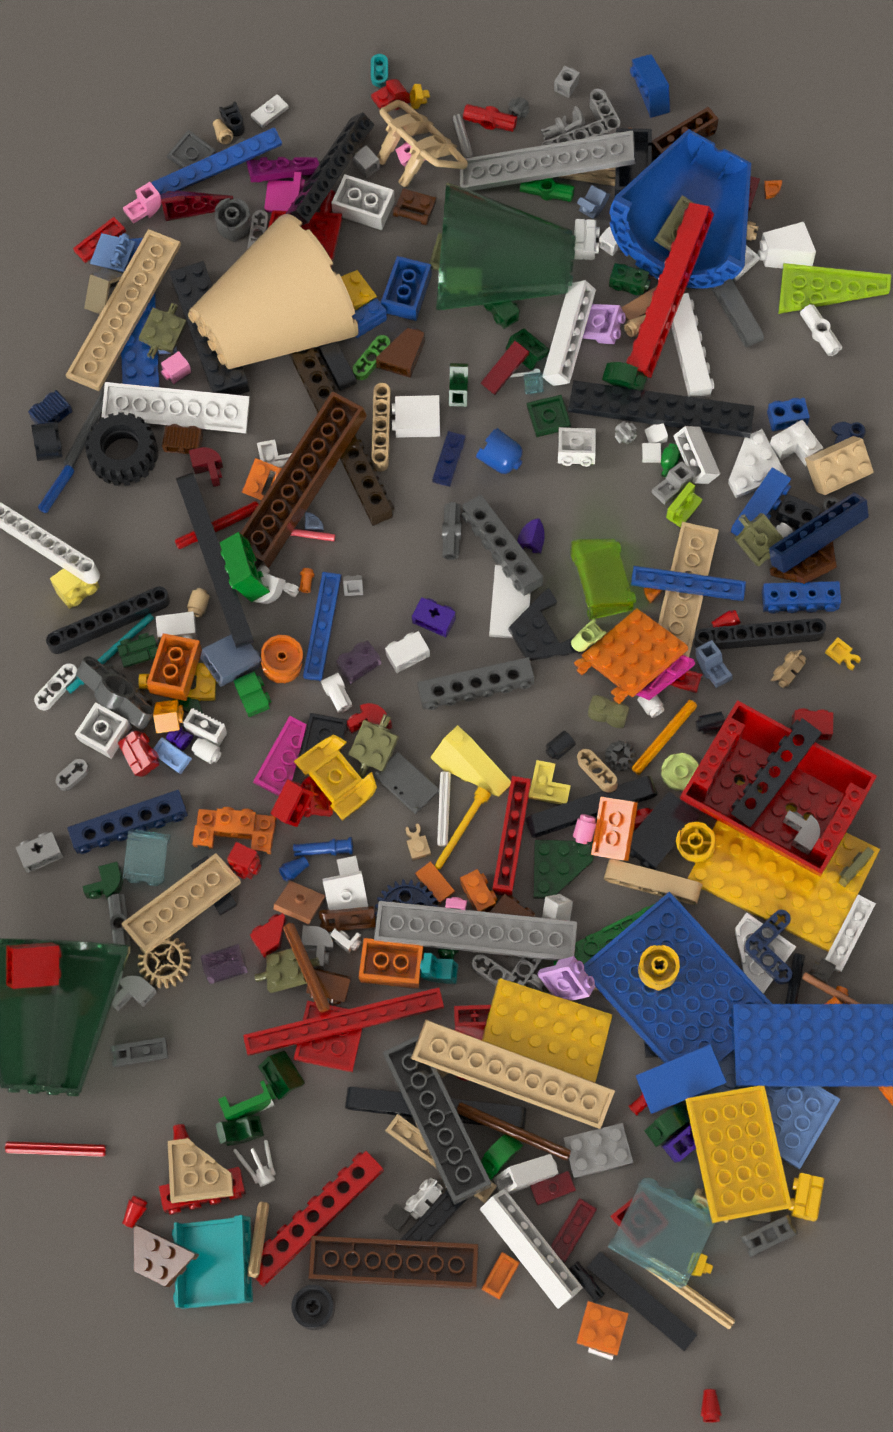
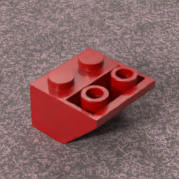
M491 1005L454 1006L455 1030L482 1040Z

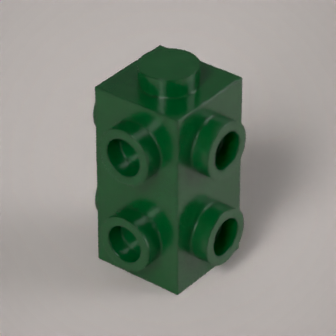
M614 263L609 287L617 291L622 290L632 295L641 296L645 290H649L651 280L648 279L649 272L641 268L629 267L626 264Z
M498 285L485 292L484 308L493 314V318L498 325L500 324L505 329L519 321L520 309L516 303L511 302L506 290H502Z

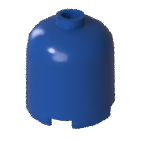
M494 429L485 440L488 444L484 450L482 448L479 449L476 458L501 474H508L513 469L517 471L523 462L520 460L523 455L522 447L500 429Z

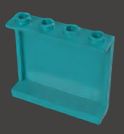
M237 1215L234 1218L183 1224L174 1222V1229L172 1230L174 1242L199 1254L198 1258L192 1260L186 1266L187 1269L184 1273L179 1275L175 1281V1292L173 1294L175 1307L189 1309L253 1302L252 1277L247 1275L251 1252V1217Z

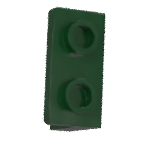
M525 328L511 335L506 346V350H508L513 342L516 341L529 351V355L522 363L530 370H533L537 362L546 357L550 351L548 347Z

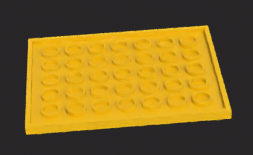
M738 780L736 784L742 785L744 782ZM791 805L786 806L787 812H789V810L791 812H796L795 807ZM804 815V820L807 821L810 815ZM717 820L712 830L716 840L714 853L705 861L695 863L687 879L701 883V889L765 921L778 910L787 911L790 914L791 920L785 931L829 952L880 849L846 833L824 873L819 877ZM869 847L874 851L871 859L844 888L838 883L841 879L839 874L846 866L850 867L854 863L852 860L859 852L863 853ZM777 916L778 920L774 925L777 926L780 922L785 923V917Z

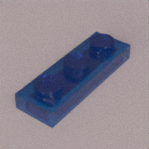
M448 431L432 479L433 483L451 486L465 443V435Z

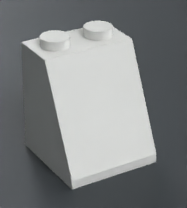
M804 222L764 232L760 241V249L758 250L760 261H763L764 266L783 268V263L813 266L816 254Z

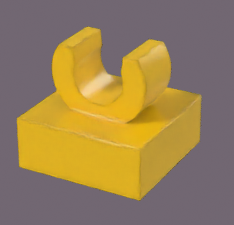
M414 84L409 93L413 109H419L421 104L427 103L426 98H430L429 91L422 90L421 84Z
M692 1253L686 1273L692 1276H702V1273L711 1274L713 1266L706 1263L708 1256L701 1253Z

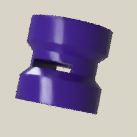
M181 726L180 730L169 731L166 736V740L170 743H175L181 751L185 750L193 739V735L189 732H184Z

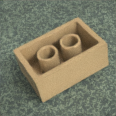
M856 436L845 439L805 458L816 492L827 495L874 473L864 441Z

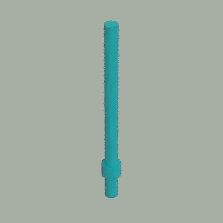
M150 613L146 615L105 652L98 661L102 665L105 664L118 652L117 646L121 645L120 641L128 638L132 639L154 617ZM76 676V680L66 690L71 694L81 684L84 685L85 683Z

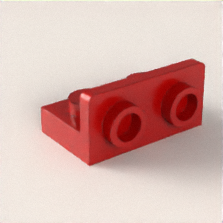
M310 776L302 782V785L313 791L314 795L304 813V817L311 815L330 817L333 815V809L330 806L332 802Z

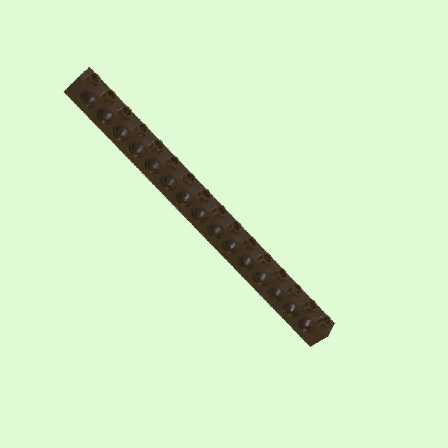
M313 348L290 353L289 356L318 413L332 391L335 390L334 384L331 379H327V370L324 364H320L319 360L321 359L317 350L314 351ZM316 380L321 381L320 383H314ZM354 436L342 454L340 461L372 526L393 518L392 510H394V506L391 500H387L385 497L387 494L383 484H379L378 473L375 469L372 470L370 466L372 464L368 454H364V445L361 439L357 440L356 436ZM358 455L356 458H351L350 456ZM359 470H365L364 473H358ZM366 485L373 486L372 488H365ZM374 500L381 501L378 504L372 503Z

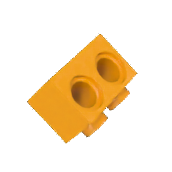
M178 699L155 702L153 717L156 733L180 730V723H183L184 710L183 705H179Z

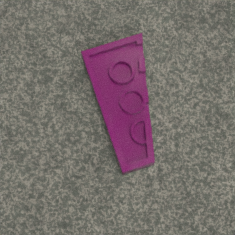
M260 157V160L250 159L246 161L251 182H262L266 180H279L281 178H294V172H302V176L312 175L319 162L317 157H294L293 160H288L285 157H278V160H268V157Z

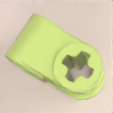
M593 619L571 640V645L576 651L583 652L600 640L607 632L602 631L596 624V620Z

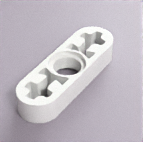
M73 664L63 665L35 695L34 702L38 709L43 711L50 709L66 692V688L76 680L77 668ZM67 670H68L69 672L72 671L73 675H72V676L66 675L65 672H66ZM54 683L62 685L59 691L51 690ZM40 699H46L47 703H41Z

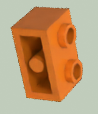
M478 869L460 877V884L474 911L491 912L496 905L497 897L493 890L489 891L486 885L488 881L484 873L480 874Z

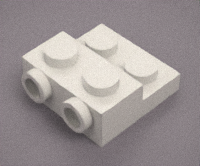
M559 427L558 463H562L565 466L581 464L585 467L595 464L596 429Z

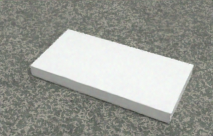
M495 565L489 637L513 639L508 628L530 606L531 592L523 596L520 591H517L513 586L511 578H507L503 573L501 565Z

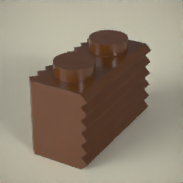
M178 424L165 426L162 442L164 452L189 454V450L202 447V429L196 426L182 427Z

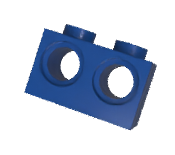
M792 398L789 401L783 402L774 401L768 405L767 415L772 432L785 430L801 420L808 426L810 416L805 398Z

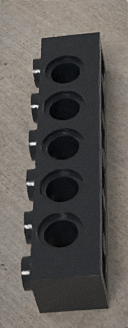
M803 718L800 721L797 719L790 728L792 730L791 734L788 737L785 735L778 744L781 746L776 753L773 751L766 760L769 762L765 768L761 767L757 771L755 782L753 784L749 783L743 790L745 794L741 800L737 798L731 806L733 809L731 814L750 828L822 734L821 731ZM798 734L804 737V743L800 746H796L793 742L794 737ZM786 750L792 753V759L788 762L783 761L781 757L782 753ZM773 766L779 767L781 771L780 775L776 778L770 775V769ZM761 782H766L769 789L766 793L762 794L758 791V785ZM754 798L757 805L754 809L747 808V799Z

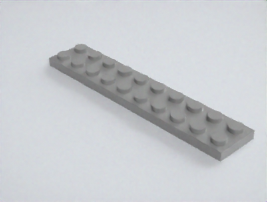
M632 130L465 158L468 166L466 169H460V189L462 192L636 164L634 132Z
M379 901L374 941L558 961L574 956L577 922Z

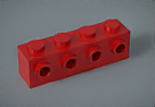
M240 1167L227 1169L233 1177L234 1196L172 1203L170 1199V1183L159 1186L163 1211L169 1213V1215H176L181 1213L182 1209L196 1210L202 1208V1204L210 1203V1205H217L222 1203V1199L230 1198V1200H237L242 1198V1195L246 1194Z

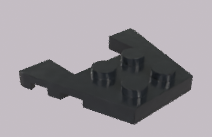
M549 588L508 628L525 658L529 657L530 661L551 658V656L583 653L576 651L572 647L571 640L574 637L559 643L543 616L542 611L557 604V600Z

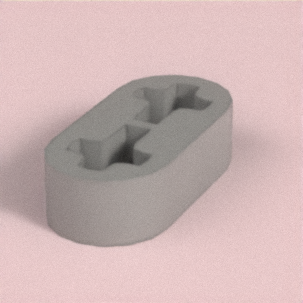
M76 759L56 776V784L59 789L68 791L80 782L89 772L87 763L83 759ZM76 766H82L83 771H77ZM63 778L68 779L69 783L67 785L65 783L62 784L61 780Z

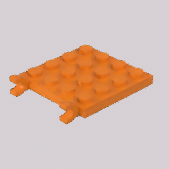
M636 608L582 654V658L576 660L574 664L578 667L577 672L581 675H584L592 666L618 687L614 688L611 694L615 696L613 698L614 701L620 704L628 695L633 698L689 649L687 644Z

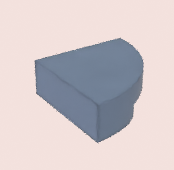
M305 512V530L324 532L322 521L313 513Z

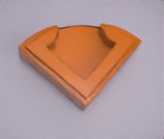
M782 180L764 181L765 200L775 197L780 192Z
M644 587V595L649 603H652L663 591Z

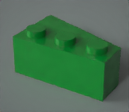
M240 532L221 541L222 550L220 553L226 563L224 567L230 577L228 580L230 586L234 590H238L251 603L270 593L269 587H266L261 580L264 577L262 571L258 572L254 562L257 559L249 541Z

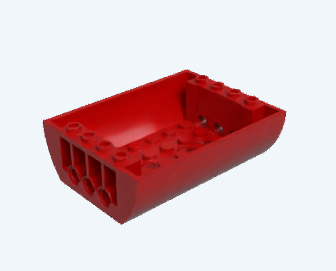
M737 700L682 792L680 800L821 877L862 806L877 775L815 742L751 828L731 814L733 811L731 806L737 798L739 800L743 798L745 787L749 783L753 784L755 782L757 771L761 767L765 768L769 762L766 760L773 751L776 753L781 747L778 745L785 735L788 737L792 730ZM800 734L796 735L793 739L796 746L802 745L804 737ZM784 751L781 755L782 760L785 762L792 759L791 751ZM773 766L770 769V775L773 778L780 775L779 767ZM742 777L745 783L737 785L734 782V778ZM761 782L758 785L762 790V794L766 793L769 789L766 782ZM754 798L747 799V808L754 809L757 805ZM793 805L796 808V812L802 816L812 815L819 824L820 836L809 856L792 846L799 832L783 823L788 813L786 811V806Z

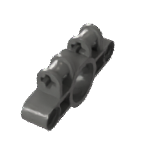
M85 656L76 672L77 677L95 692V698L102 706L119 712L136 728L145 729L154 714V709L151 707L153 699L146 697L139 687L135 688L126 679L124 674H120L114 669L112 664L103 666L95 658Z

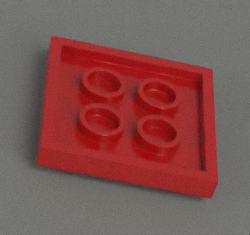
M307 1001L303 1020L348 1009L330 1005L329 1010L320 1012L315 1002ZM363 1028L297 1044L294 1060L353 1073Z

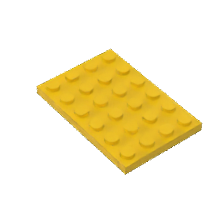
M500 978L497 982L482 1041L596 1083L612 1014Z
M754 1086L685 1099L712 1223L792 1208L765 1086Z

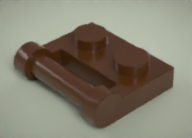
M403 188L397 205L394 207L393 216L415 220L427 226L436 204V197ZM402 208L408 209V210H411V211H415V212H419V213H422V214H424V215H420V214H416V213L409 212V211H406V210H402Z

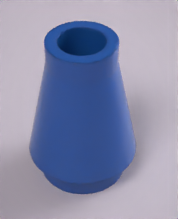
M302 856L299 859L282 864L279 872L286 882L289 880L293 881L305 868L309 867V863Z

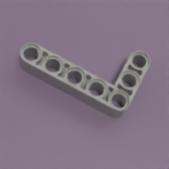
M597 88L590 93L589 106L597 120L596 122L546 140L541 146L616 133V128H620L621 122L604 90Z

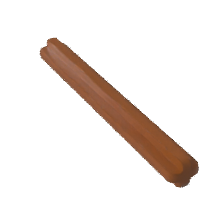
M288 923L283 927V930L318 1010L326 1012L330 1009L328 1000L295 925Z

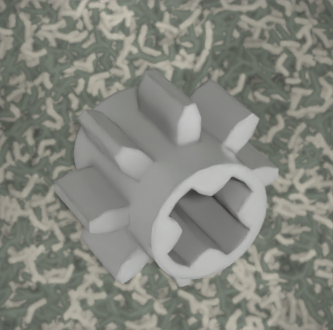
M625 421L618 424L615 428L616 440L619 443H631L637 437L635 434L636 426L632 422L626 423Z

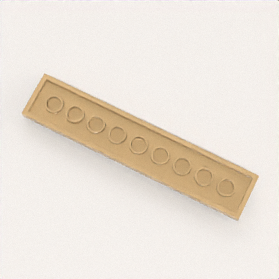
M148 229L66 373L68 379L100 391L181 246L180 241Z
M425 1020L411 1059L599 1129H601L615 1090L429 1020Z

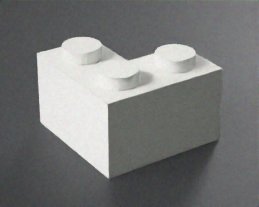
M803 420L771 438L770 442L779 461L796 453L805 466H807L806 457L823 450V446Z

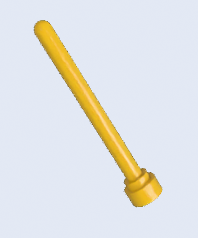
M478 787L475 791L474 802L435 863L437 870L443 867L480 805L487 802L491 797V793L484 788Z

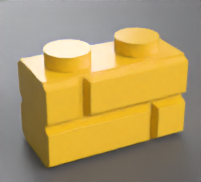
M800 1173L798 1178L794 1177L792 1190H795L794 1198H790L792 1208L788 1209L792 1211V1217L809 1221H816L818 1219L824 1178Z

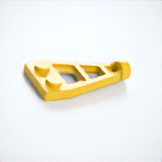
M198 663L195 672L197 676L196 688L190 689L188 698L198 699V701H215L216 680L204 663ZM139 674L140 689H148L146 683L149 674Z

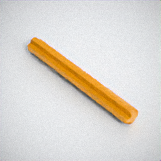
M693 700L687 701L632 766V771L635 774L640 775L693 713L697 707Z

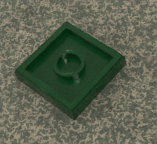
M562 394L526 403L536 437L559 432V427H572Z

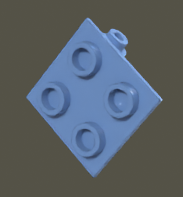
M101 233L90 264L124 272L135 241L129 240L127 234L115 237Z

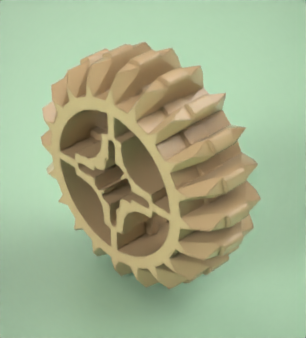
M170 936L148 954L138 955L141 962L137 963V965L142 968L139 972L141 975H144L143 979L146 981L150 980L149 984L151 986L157 982V988H161L164 983L165 988L168 989L169 983H172L174 987L177 985L175 982L177 979L183 982L181 975L188 976V972L184 969H191V965L187 962H190L192 958L187 956L190 951L189 949H184L185 943L179 944V938L173 940L172 936ZM166 948L163 953L156 952L159 949ZM175 950L180 954L179 966L172 961ZM150 958L157 962L154 973L149 968ZM165 958H167L169 963H167L166 965L164 963V965H162L160 960L162 961L163 959L165 960ZM168 970L173 971V973L170 975L160 976Z

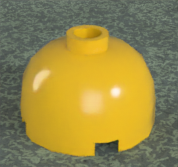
M691 822L686 824L681 831L679 830L676 844L683 858L697 863L711 857L715 850L716 840L714 832L706 824Z

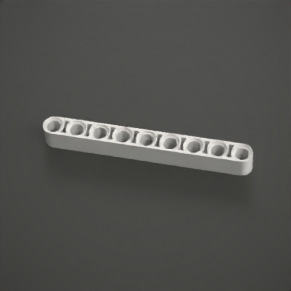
M0 502L1 529L84 582L93 584L100 579V572L93 560Z

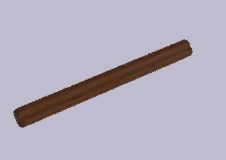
M462 1102L457 1106L456 1111L458 1114L563 1160H568L571 1154V1150Z

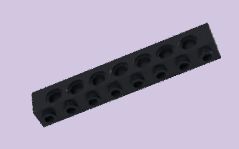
M363 112L348 121L285 213L296 217L302 222V225L309 223L375 124Z

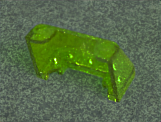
M614 538L577 539L571 541L570 554L572 561H574L578 569L585 594V602L589 608L587 610L589 620L633 610V603H636L635 593L630 591L620 557V542H616Z

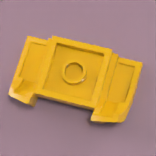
M331 735L298 757L294 762L305 776L310 775L332 802L330 806L343 821L373 796L377 786L372 772L362 779L340 753V750L347 742L336 735Z

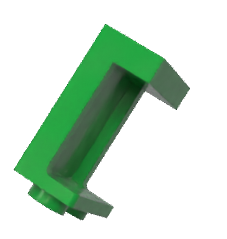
M264 1080L260 1081L264 1091L262 1094L234 1106L230 1105L226 1096L219 1098L218 1101L226 1120L236 1121L275 1106L273 1100L276 1097L271 1085H266Z

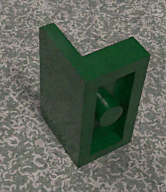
M286 1051L268 1056L258 1066L268 1084L271 1085L278 1100L285 1098L292 1090L305 1084Z

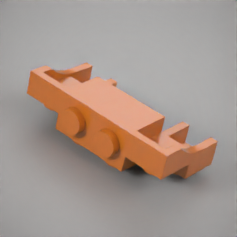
M231 807L217 808V811L199 809L192 844L196 848H198V845L213 849L215 835L217 837L252 840L251 849L264 851L271 855L277 819L274 816L258 815L251 809H242V811L234 810Z

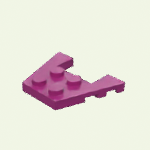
M682 655L636 695L651 700L695 665L694 659Z

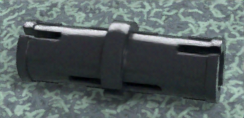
M579 1261L569 1268V1271L588 1292L594 1302H597L605 1295L593 1280L594 1277L586 1272Z

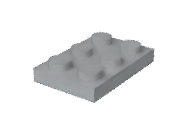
M623 1123L563 1138L565 1148L571 1150L568 1159L573 1179L633 1164Z

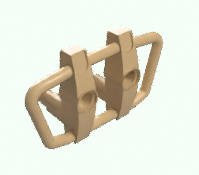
M396 100L380 109V115L388 124L386 128L388 134L377 155L380 164L385 165L401 137L411 146L409 153L412 155L405 166V171L398 180L399 184L401 183L403 187L409 186L413 176L417 174L424 160H427L436 167L467 168L468 162L456 149L457 145L441 134L426 116L419 114L407 103ZM399 107L408 114L392 119L388 113ZM428 132L433 135L418 142L411 137ZM452 154L458 162L438 160L437 158Z

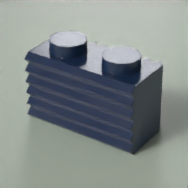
M57 390L47 394L43 401L34 404L28 411L30 418L35 424L58 423L73 412L71 405Z

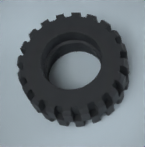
M118 412V415L108 414L107 418L104 419L102 417L99 419L98 424L94 423L91 427L92 432L89 431L86 436L85 448L88 461L96 476L100 479L103 478L104 482L108 484L112 481L117 486H120V483H124L127 486L130 485V482H139L141 477L146 478L149 475L148 471L154 469V462L158 459V446L150 425L145 423L141 417L136 418L135 414L132 413L125 415L124 412ZM131 439L138 443L136 451L128 458L116 460L105 455L109 445L116 440Z

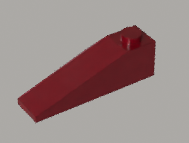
M167 191L160 194L166 221L213 213L219 202L227 198L233 199V196L188 191Z

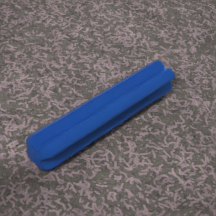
M66 465L39 504L38 508L41 512L47 513L73 475L74 469L71 466Z

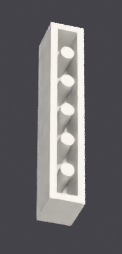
M586 280L570 283L567 288L542 375L553 386L570 383L596 292V289Z
M685 293L681 299L671 329L688 397H711L714 381L709 377L710 365L705 361L706 350L701 345L702 334L697 329L698 318L693 313L694 302L693 299L690 300L689 294Z
M505 1189L493 1195L480 1208L484 1216L558 1309L583 1289Z

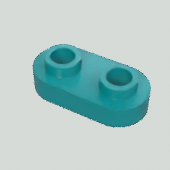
M376 54L371 58V82L376 87H383L386 85V81H388V58L383 54Z

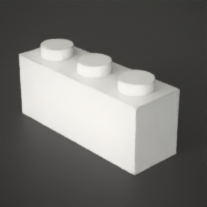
M685 426L673 436L685 464L695 473L692 480L693 483L709 484L720 475L700 427Z

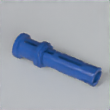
M352 837L345 840L333 838L330 842L293 844L294 857L329 853L333 856L341 853L353 855Z

